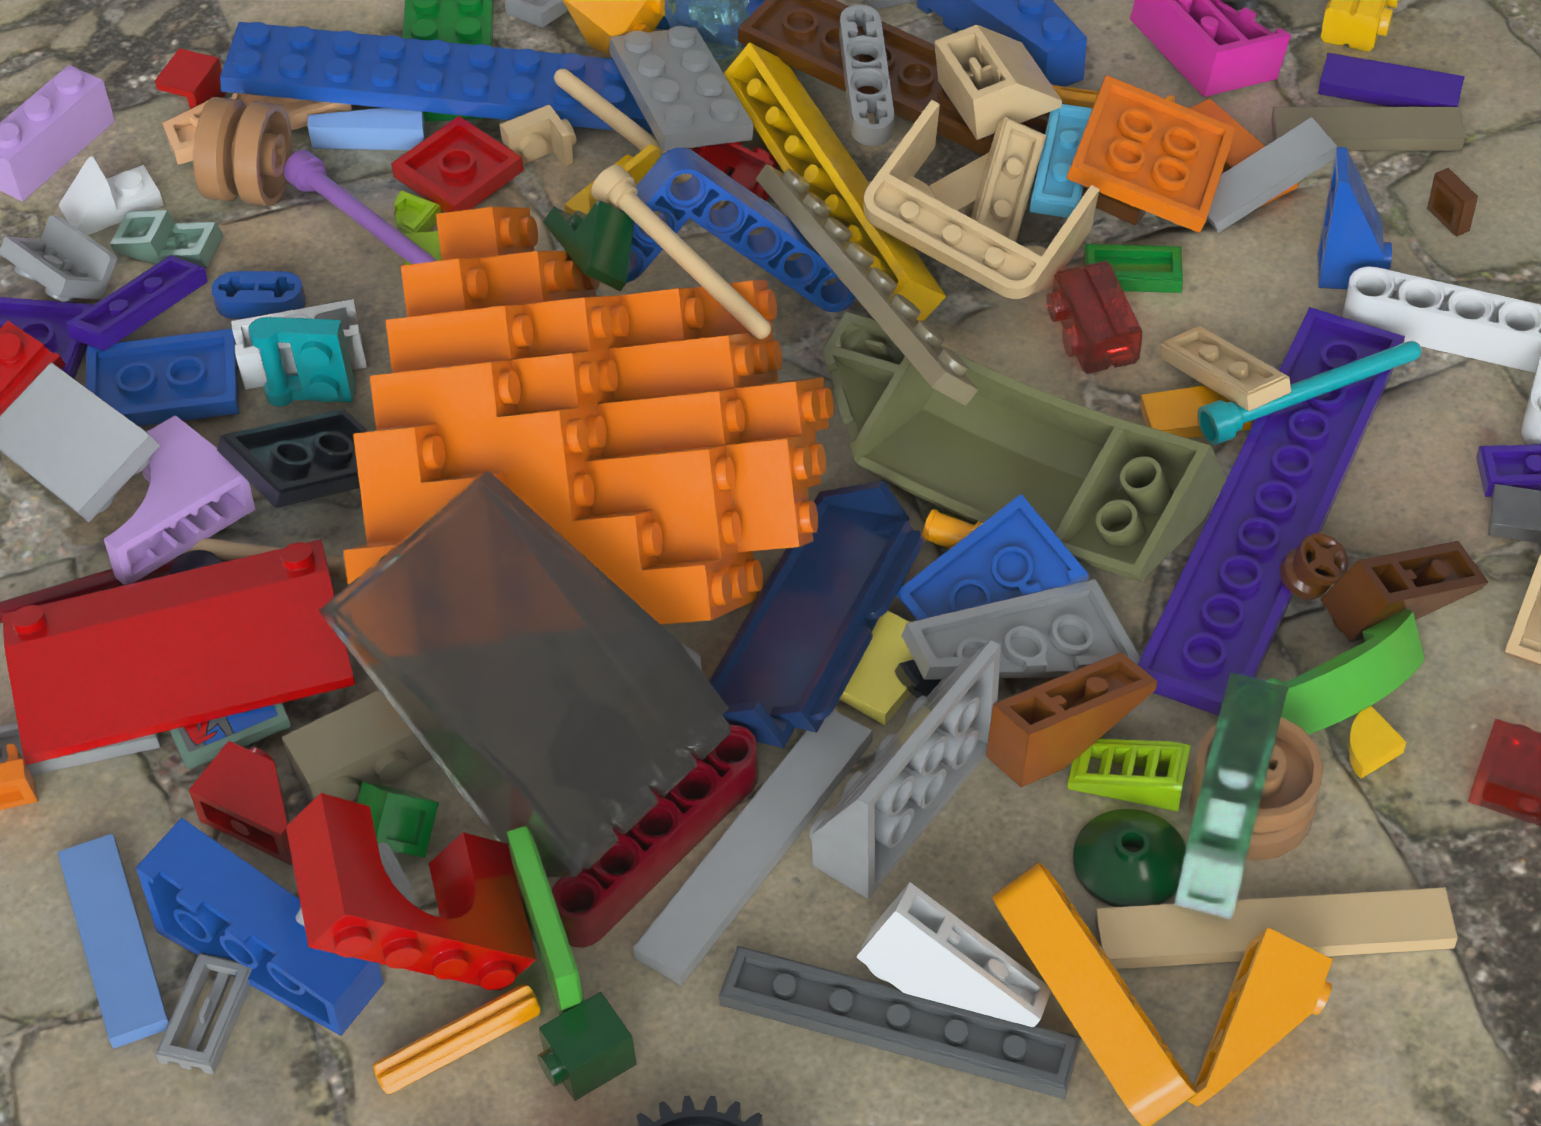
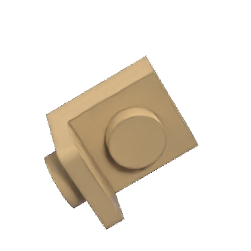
M550 104L500 124L502 144L520 155L523 164L553 152L564 167L574 164L572 146L576 145L574 130L567 119L561 120Z

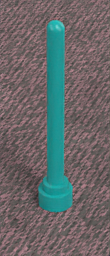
M1408 341L1290 385L1291 393L1251 411H1247L1231 401L1225 403L1223 400H1217L1206 404L1198 409L1199 427L1208 443L1211 445L1220 444L1233 439L1236 436V432L1242 429L1244 423L1417 360L1422 353L1421 346L1415 341Z

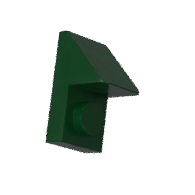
M597 201L587 215L578 210L571 215L554 206L543 221L545 226L585 275L621 291L627 282L634 226L633 220L625 212L603 201Z

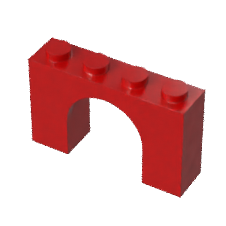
M320 793L286 826L309 948L335 953L341 957H353L384 964L394 969H406L432 975L439 979H450L481 986L487 990L498 991L512 984L519 974L536 961L508 844L462 832L428 863L440 917H436L424 912L407 900L387 875L380 857L370 806Z

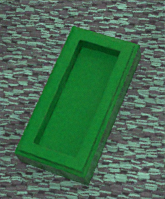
M1085 244L1084 290L1182 292V246Z

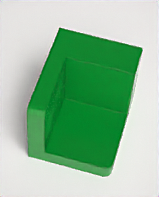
M362 781L357 803L370 806L377 843H387L393 852L425 858L439 802L412 791Z

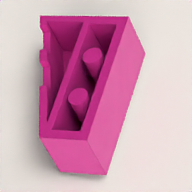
M1135 0L1130 20L1203 97L1278 79L1291 37L1290 33L1281 28H1278L1273 33L1255 22L1257 14L1250 9L1244 7L1241 9V12H1238L1221 0Z

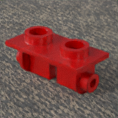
M740 142L694 147L692 151L726 175L730 170H733L731 178L759 198L767 200L770 197L756 180V177L766 164L779 171L777 161L767 151L758 147L751 151L741 146Z

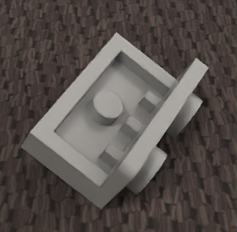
M53 215L49 216L41 239L5 236L0 248V255L16 265L14 270L18 274L38 281L46 287L45 293L63 302H72L74 298L102 300L117 261L115 254L60 216Z

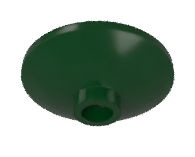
M1117 809L1095 817L1083 827L1075 841L1073 865L1083 887L1092 896L1113 907L1160 905L1175 895L1181 888L1188 870V852L1181 835L1166 820L1143 810ZM1134 846L1141 850L1137 852H1131L1126 850L1124 847Z

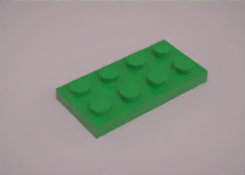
M405 0L403 38L429 41L442 40L449 43L469 45L485 44L493 47L494 0ZM423 112L425 122L452 121L458 116L465 120L490 119Z

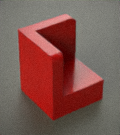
M181 48L177 50L155 79L157 90L187 97L190 109L210 100L212 97L223 98L227 93L221 91L220 76L222 68L218 57Z

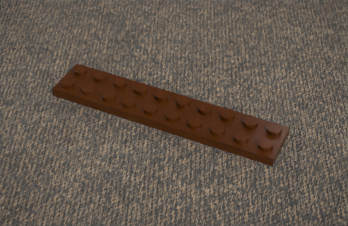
M765 0L738 28L739 43L747 46L750 42L779 57L785 64L846 92L839 27L841 13L849 6L836 0ZM881 21L894 114L915 123L929 102L933 100L940 104L937 126L938 135L981 155L989 153L995 133L976 140L938 82L935 45ZM857 26V36H865L863 27ZM865 54L853 57L859 62L875 60L873 56ZM862 86L857 89L863 94L870 95L879 92L877 88L872 86ZM1050 112L1020 124L1046 134ZM1037 167L1036 174H1035V177H1034L1035 180H1036V176H1037L1038 167ZM1084 186V188H1083V193H1082V197L1084 196V194L1086 193V191H1087L1089 188H1086V187ZM1099 192L1096 208L1135 226L1146 214V211Z

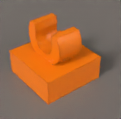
M13 743L8 744L6 748L8 753L7 761L0 763V810L38 802L36 782L16 746Z

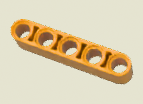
M1040 861L992 895L998 910L1128 1110L1142 1126H1152L1197 1093L1191 1080L1064 890Z

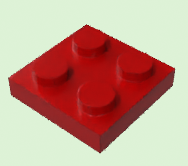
M460 116L391 163L394 178L425 199L439 204L441 210L446 213L472 209L524 171L523 160L520 155Z

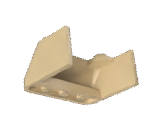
M931 100L867 187L863 205L865 217L877 228L1003 297L1021 299L1049 289L1056 282L1091 231L1100 189L1093 185L1089 187L1047 249L1040 246L1024 247L935 199L932 189L926 183L914 177L936 144L940 104Z

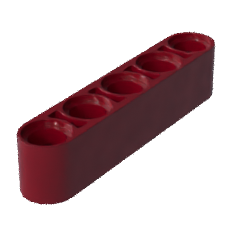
M727 725L712 732L555 883L552 888V894L570 946L583 948L601 940L753 791L759 778L758 752L755 736L748 729L740 725ZM738 760V762H734V763L727 762V761ZM693 796H703L698 799H688ZM657 832L665 833L661 836H649ZM619 869L628 870L625 873L621 874H610L611 872ZM580 907L589 908L586 911L580 913L570 912L573 909Z

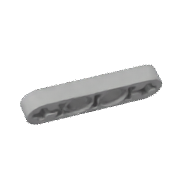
M861 4L851 5L842 11L839 27L850 128L853 138L859 143L867 146H878L890 140L894 123V107L882 22L879 12L874 8ZM857 26L863 27L865 36H857ZM865 54L873 56L875 60L859 62L853 57ZM862 86H872L877 88L879 92L870 95L863 94L857 89ZM875 112L876 124H870L867 113Z

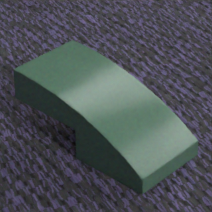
M168 210L133 211L126 213L110 246L117 253L145 262L157 264L172 255L208 268L224 235L216 222L175 223Z

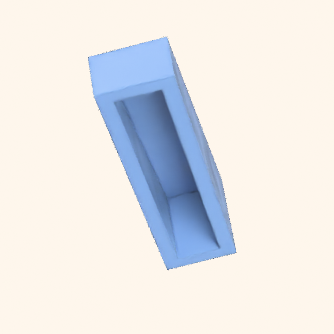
M377 108L308 115V131L312 148L411 150L426 139V125L422 111Z

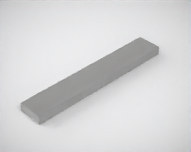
M835 710L824 719L817 733L806 730L633 947L634 959L682 986L872 743V730Z

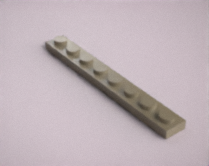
M766 164L756 177L757 182L933 389L966 406L978 392V388L965 375V372L969 369L968 365L955 353L940 346L944 341L942 335L929 324L917 319L921 312L912 302L904 296L893 292L897 284L883 271L871 266L875 259L869 252L857 243L849 241L853 235L852 232L835 218L828 217L831 208L819 197L807 192L810 184L802 176L789 168L783 174Z

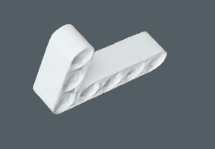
M1362 267L1352 273L1349 278L1343 309L1344 318L1405 336L1404 342L1415 341L1422 347L1535 373L1521 427V435L1529 445L1541 444L1540 304L1378 267Z

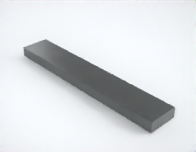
M741 946L736 948L719 993L720 1005L1061 1099L1066 1098L1081 1037L1037 1025L1030 1027L903 993L895 987Z

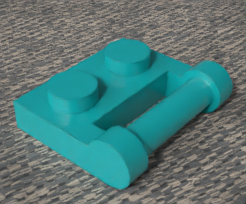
M260 317L251 322L248 332L251 343L258 348L267 380L264 384V391L269 404L281 407L290 404L293 400L353 403L356 384L341 320ZM278 343H290L298 376L286 375Z

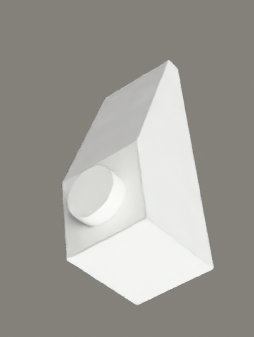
M911 882L908 883L871 927L856 958L868 966L876 977L889 981L903 993L1034 1027L1041 1020L1051 993L1046 983Z

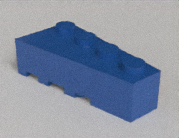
M917 0V7L926 14L934 11L943 17V25L954 33L974 25H979L1022 42L1050 84L1066 87L1084 80L1087 37L1053 0Z
M182 817L136 867L157 933L196 955L203 953L231 959L248 968H252L248 978L251 986L340 1036L343 1035L384 984L379 963L353 957H341L335 953L309 948L305 926L299 924L295 918L301 907L300 899Z

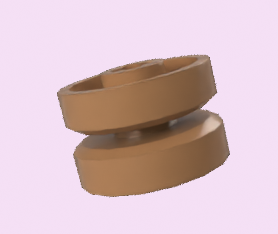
M212 97L203 107L194 136L193 165L199 192L206 199L235 201L240 196L244 203L274 206L280 200L286 187L287 180L284 177V166L292 154V135L288 113L281 104L253 101L246 107L242 100Z
M1260 712L1236 714L1214 724L1199 742L1188 805L1194 827L1209 845L1231 857L1258 861L1279 858L1297 848L1311 829L1315 805L1321 786L1324 765L1316 743L1301 727L1281 716Z

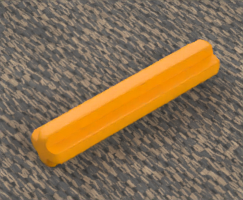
M521 984L375 1061L372 1065L375 1078L386 1094H392L535 1018L541 1012L539 1001L528 984Z

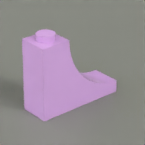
M176 415L147 431L160 444L159 448L150 457L148 465L142 470L143 477L150 483L147 494L134 515L119 529L104 538L114 576L123 585L138 581L193 548L200 540L211 537L256 510L249 481L217 451L214 445Z

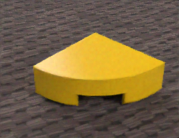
M1372 706L1360 711L1356 716L1348 739L1350 764L1360 779L1403 754L1407 743Z

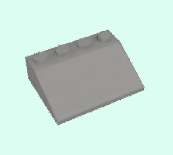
M990 640L942 679L928 697L920 696L914 702L908 713L906 723L897 734L889 733L882 740L876 751L875 760L865 772H856L848 781L843 791L842 799L831 812L829 810L823 811L815 820L809 834V838L812 841V866L867 899L873 895L986 756L993 704L998 702L1000 644Z

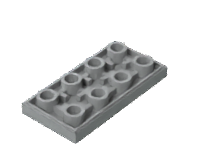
M52 362L0 416V452L87 522H90L98 513L103 512L112 504L115 494L133 475L141 472L148 465L150 457L160 446L147 432Z

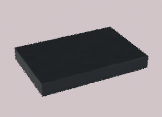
M341 409L220 435L217 451L275 508H280L359 489L360 484L353 434L367 432L368 430L349 412Z

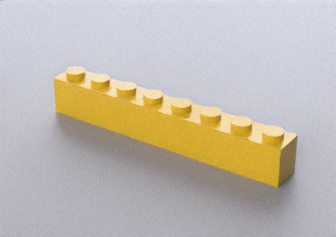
M749 42L723 74L747 112L754 128L783 172L785 173L789 168L802 176L810 184L807 192L816 195L831 208L828 217L835 218L852 232L853 235L849 241L857 243L874 257L875 261L871 266L883 271L897 284L893 292L904 296L912 302L921 312L917 319L924 321L946 298V295L912 246L877 228L867 220L863 205L864 194L869 186V182L790 66L785 64L779 57Z

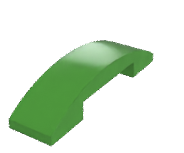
M1405 609L1362 631L1365 639L1364 643L1286 683L1272 677L1227 700L1231 715L1260 712L1281 716L1301 727L1309 735L1368 708L1401 686L1417 671L1425 660L1413 611Z

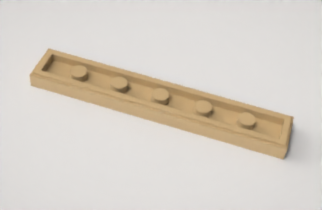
M1446 887L1097 908L1095 915L1098 943L1116 969L1241 962L1248 943L1267 927L1325 956L1454 949L1458 939Z

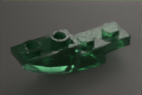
M1233 672L1230 673L1190 829L1174 905L1232 920L1289 686Z

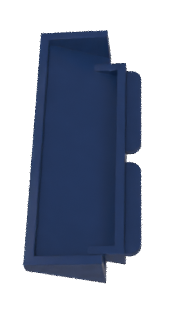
M883 480L820 491L814 500L818 511L817 532L813 533V542L801 547L786 548L688 716L697 728L714 732L723 726L740 725L748 729L755 736L756 742L780 748L785 747L795 728L818 732L824 719L836 707L873 638L872 631L877 621L889 609L925 541L921 532L911 527L908 522L910 520L909 516Z

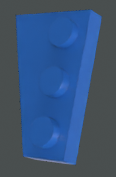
M1020 494L900 587L896 596L917 621L1083 582L1089 579V574L1024 496Z

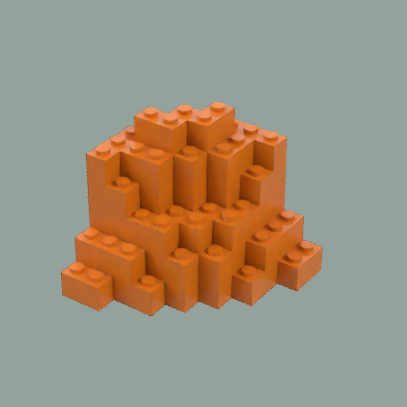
M485 207L436 214L442 261L401 266L407 317L385 320L392 373L370 376L376 430L353 434L367 540L365 545L343 550L357 662L420 657L441 648L503 644L525 635L711 621L755 601L758 598V591L762 589L763 572L759 560L754 559L753 551L801 547L813 542V533L817 532L818 511L813 500L809 501L808 488L821 484L820 475L825 474L826 471L825 450L822 443H817L816 431L829 428L828 419L832 418L834 413L832 392L829 387H824L823 377L778 381L777 371L782 369L783 357L779 341L773 338L772 320H775L777 316V303L773 290L768 289L767 280L729 283L770 323V334L764 339H758L702 286L596 297L595 289H598L600 281L585 275L566 251L534 250V246L538 243V228L535 219L530 216V208Z

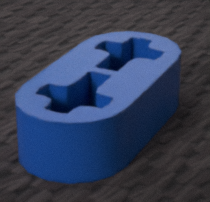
M227 272L214 280L211 286L216 310L225 318L246 319L301 309L306 305L302 281L291 272Z

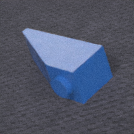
M1336 147L1317 252L1318 288L1347 289L1350 276L1359 268L1369 266L1390 270L1392 243L1384 242L1383 222L1347 147Z

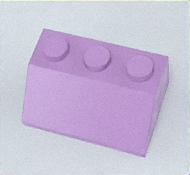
M68 65L0 122V191L23 202L115 122L102 79Z

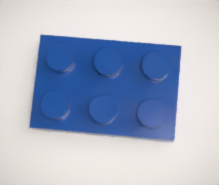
M232 329L119 342L105 351L87 346L85 388L137 426L160 424L175 415L184 421L239 414L238 362L235 354L234 345H236Z

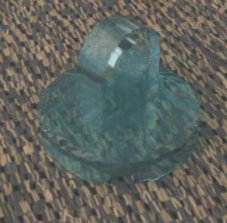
M665 0V16L670 28L675 26L696 27L714 59H725L743 45L738 42V28L749 18L745 9L749 0Z

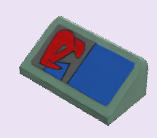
M279 703L169 731L186 768L192 769L213 760L228 741L245 747L288 729L291 724L282 704Z

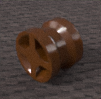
M1313 533L1304 538L1296 549L1291 550L1282 559L1279 571L1281 580L1290 592L1302 599L1314 600L1321 597L1332 584H1335L1348 571L1349 561L1343 546L1335 538L1324 533Z

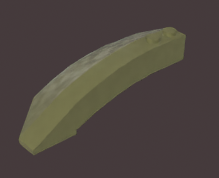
M845 312L821 351L834 385L833 392L839 412L849 435L851 452L858 466L921 499L974 523L978 521L984 523L1022 494L1078 562L1142 582L1203 522L1226 480L1212 446L1209 444L1129 422L1072 403L1017 381L952 351L968 365L969 369L965 372V375L978 388V392L965 406L933 389L874 319Z

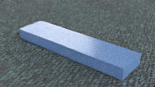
M113 833L57 852L108 1039L113 1049L165 1031L169 1023Z

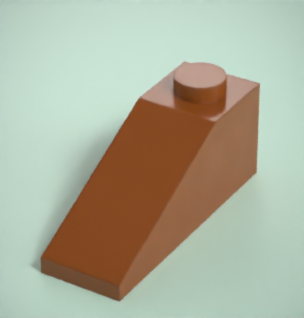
M1120 652L994 703L986 757L1020 787L1061 771L1156 690L1158 681Z

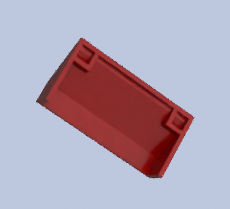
M321 539L307 543H292L285 548L39 606L29 605L17 611L2 614L4 649L22 752L26 765L355 685L336 595Z

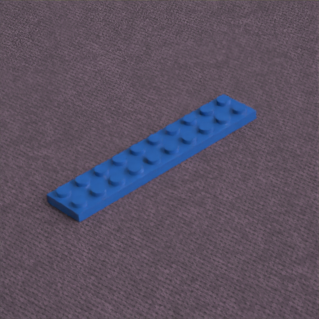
M238 22L220 76L222 92L503 120L517 118L550 104L561 120L567 119L573 127L615 131L555 83L554 74L556 71L567 69L644 130L653 134L613 58L581 56L575 53L539 52L532 49L499 48L485 44L449 43L442 40L408 39L395 35L378 36L358 34L352 31L318 30L305 26L288 27L267 25L262 22Z

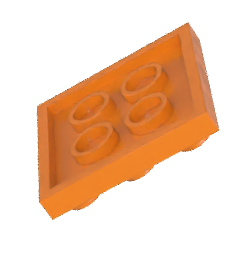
M1105 75L1066 179L1083 185L1086 188L1093 185L1100 189L1099 192L1200 233L1207 220L1236 127Z

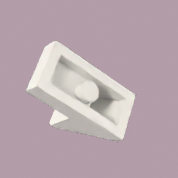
M93 156L87 159L59 203L60 211L65 220L86 235L121 223L127 212L152 211L164 206L160 191L144 165L106 179Z

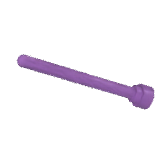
M299 150L289 157L284 166V177L298 190L318 192L410 264L437 261L432 255L327 177L324 163L310 151Z

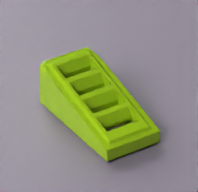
M1098 739L1072 762L1067 789L1178 812L1191 745L1170 741ZM1090 758L1101 760L1098 774L1087 773ZM1113 762L1123 764L1121 775L1110 774ZM1134 767L1145 768L1144 776L1133 775ZM1156 772L1167 773V777L1156 776Z

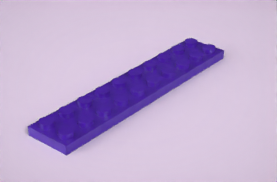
M1309 307L1279 371L1290 377L1291 385L1404 343L1405 336ZM1394 368L1255 419L1138 663L1139 667L1158 681L1156 690L1153 693L1220 717L1228 718L1231 716V711L1227 700L1252 688L1293 596V593L1286 588L1281 580L1279 571L1281 561L1291 550L1296 549L1308 535L1321 533Z

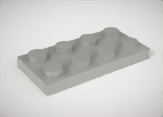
M675 26L663 31H631L626 35L610 36L609 53L663 151L676 147L693 148L752 140L753 123L696 27Z

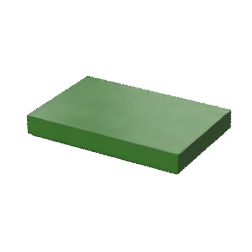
M527 826L507 831L522 903L559 1015L584 1002L579 972L531 829H527Z

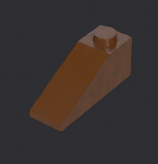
M1454 541L1358 560L1320 600L1332 616L1335 626L1344 633L1349 642L1364 640L1362 631L1405 609L1413 611L1415 620L1482 589L1488 581L1460 542Z

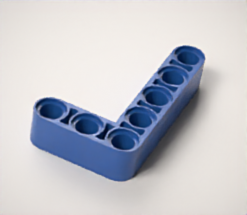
M681 147L668 150L657 160L635 187L638 190L637 196L652 211L661 212L658 217L675 233L681 229L688 219H691L819 308L827 312H840L851 306L856 299L788 217L694 151ZM679 175H692V177L684 183L672 182ZM719 201H730L725 208L719 210L711 209ZM635 222L626 283L637 279L663 250ZM767 227L761 234L749 235L755 228ZM803 253V255L796 260H787V258L792 254ZM839 278L834 284L823 285L829 279Z

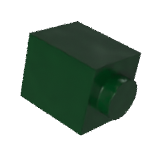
M602 992L597 993L539 1027L543 1052L537 1055L539 1064L550 1083L554 1087L563 1083L574 1101L637 1065L632 1035Z

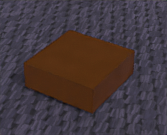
M1446 168L1434 174L1427 209L1457 237L1470 231L1478 195L1453 171Z

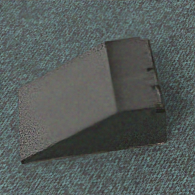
M489 470L480 474L318 610L495 839L508 844L510 851L507 831L527 826V829H531L547 878L576 877L583 870L581 866L590 869L618 842V837L609 826V822L618 832L626 834L658 804L656 796L648 785L658 795L665 797L697 766L696 760L688 749L694 756L703 760L731 734V727L722 716L729 709L682 644Z

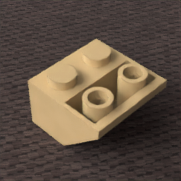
M974 25L934 41L938 82L976 140L994 134L998 122L1004 117L1022 123L1062 107L1061 98L1022 42L979 25Z

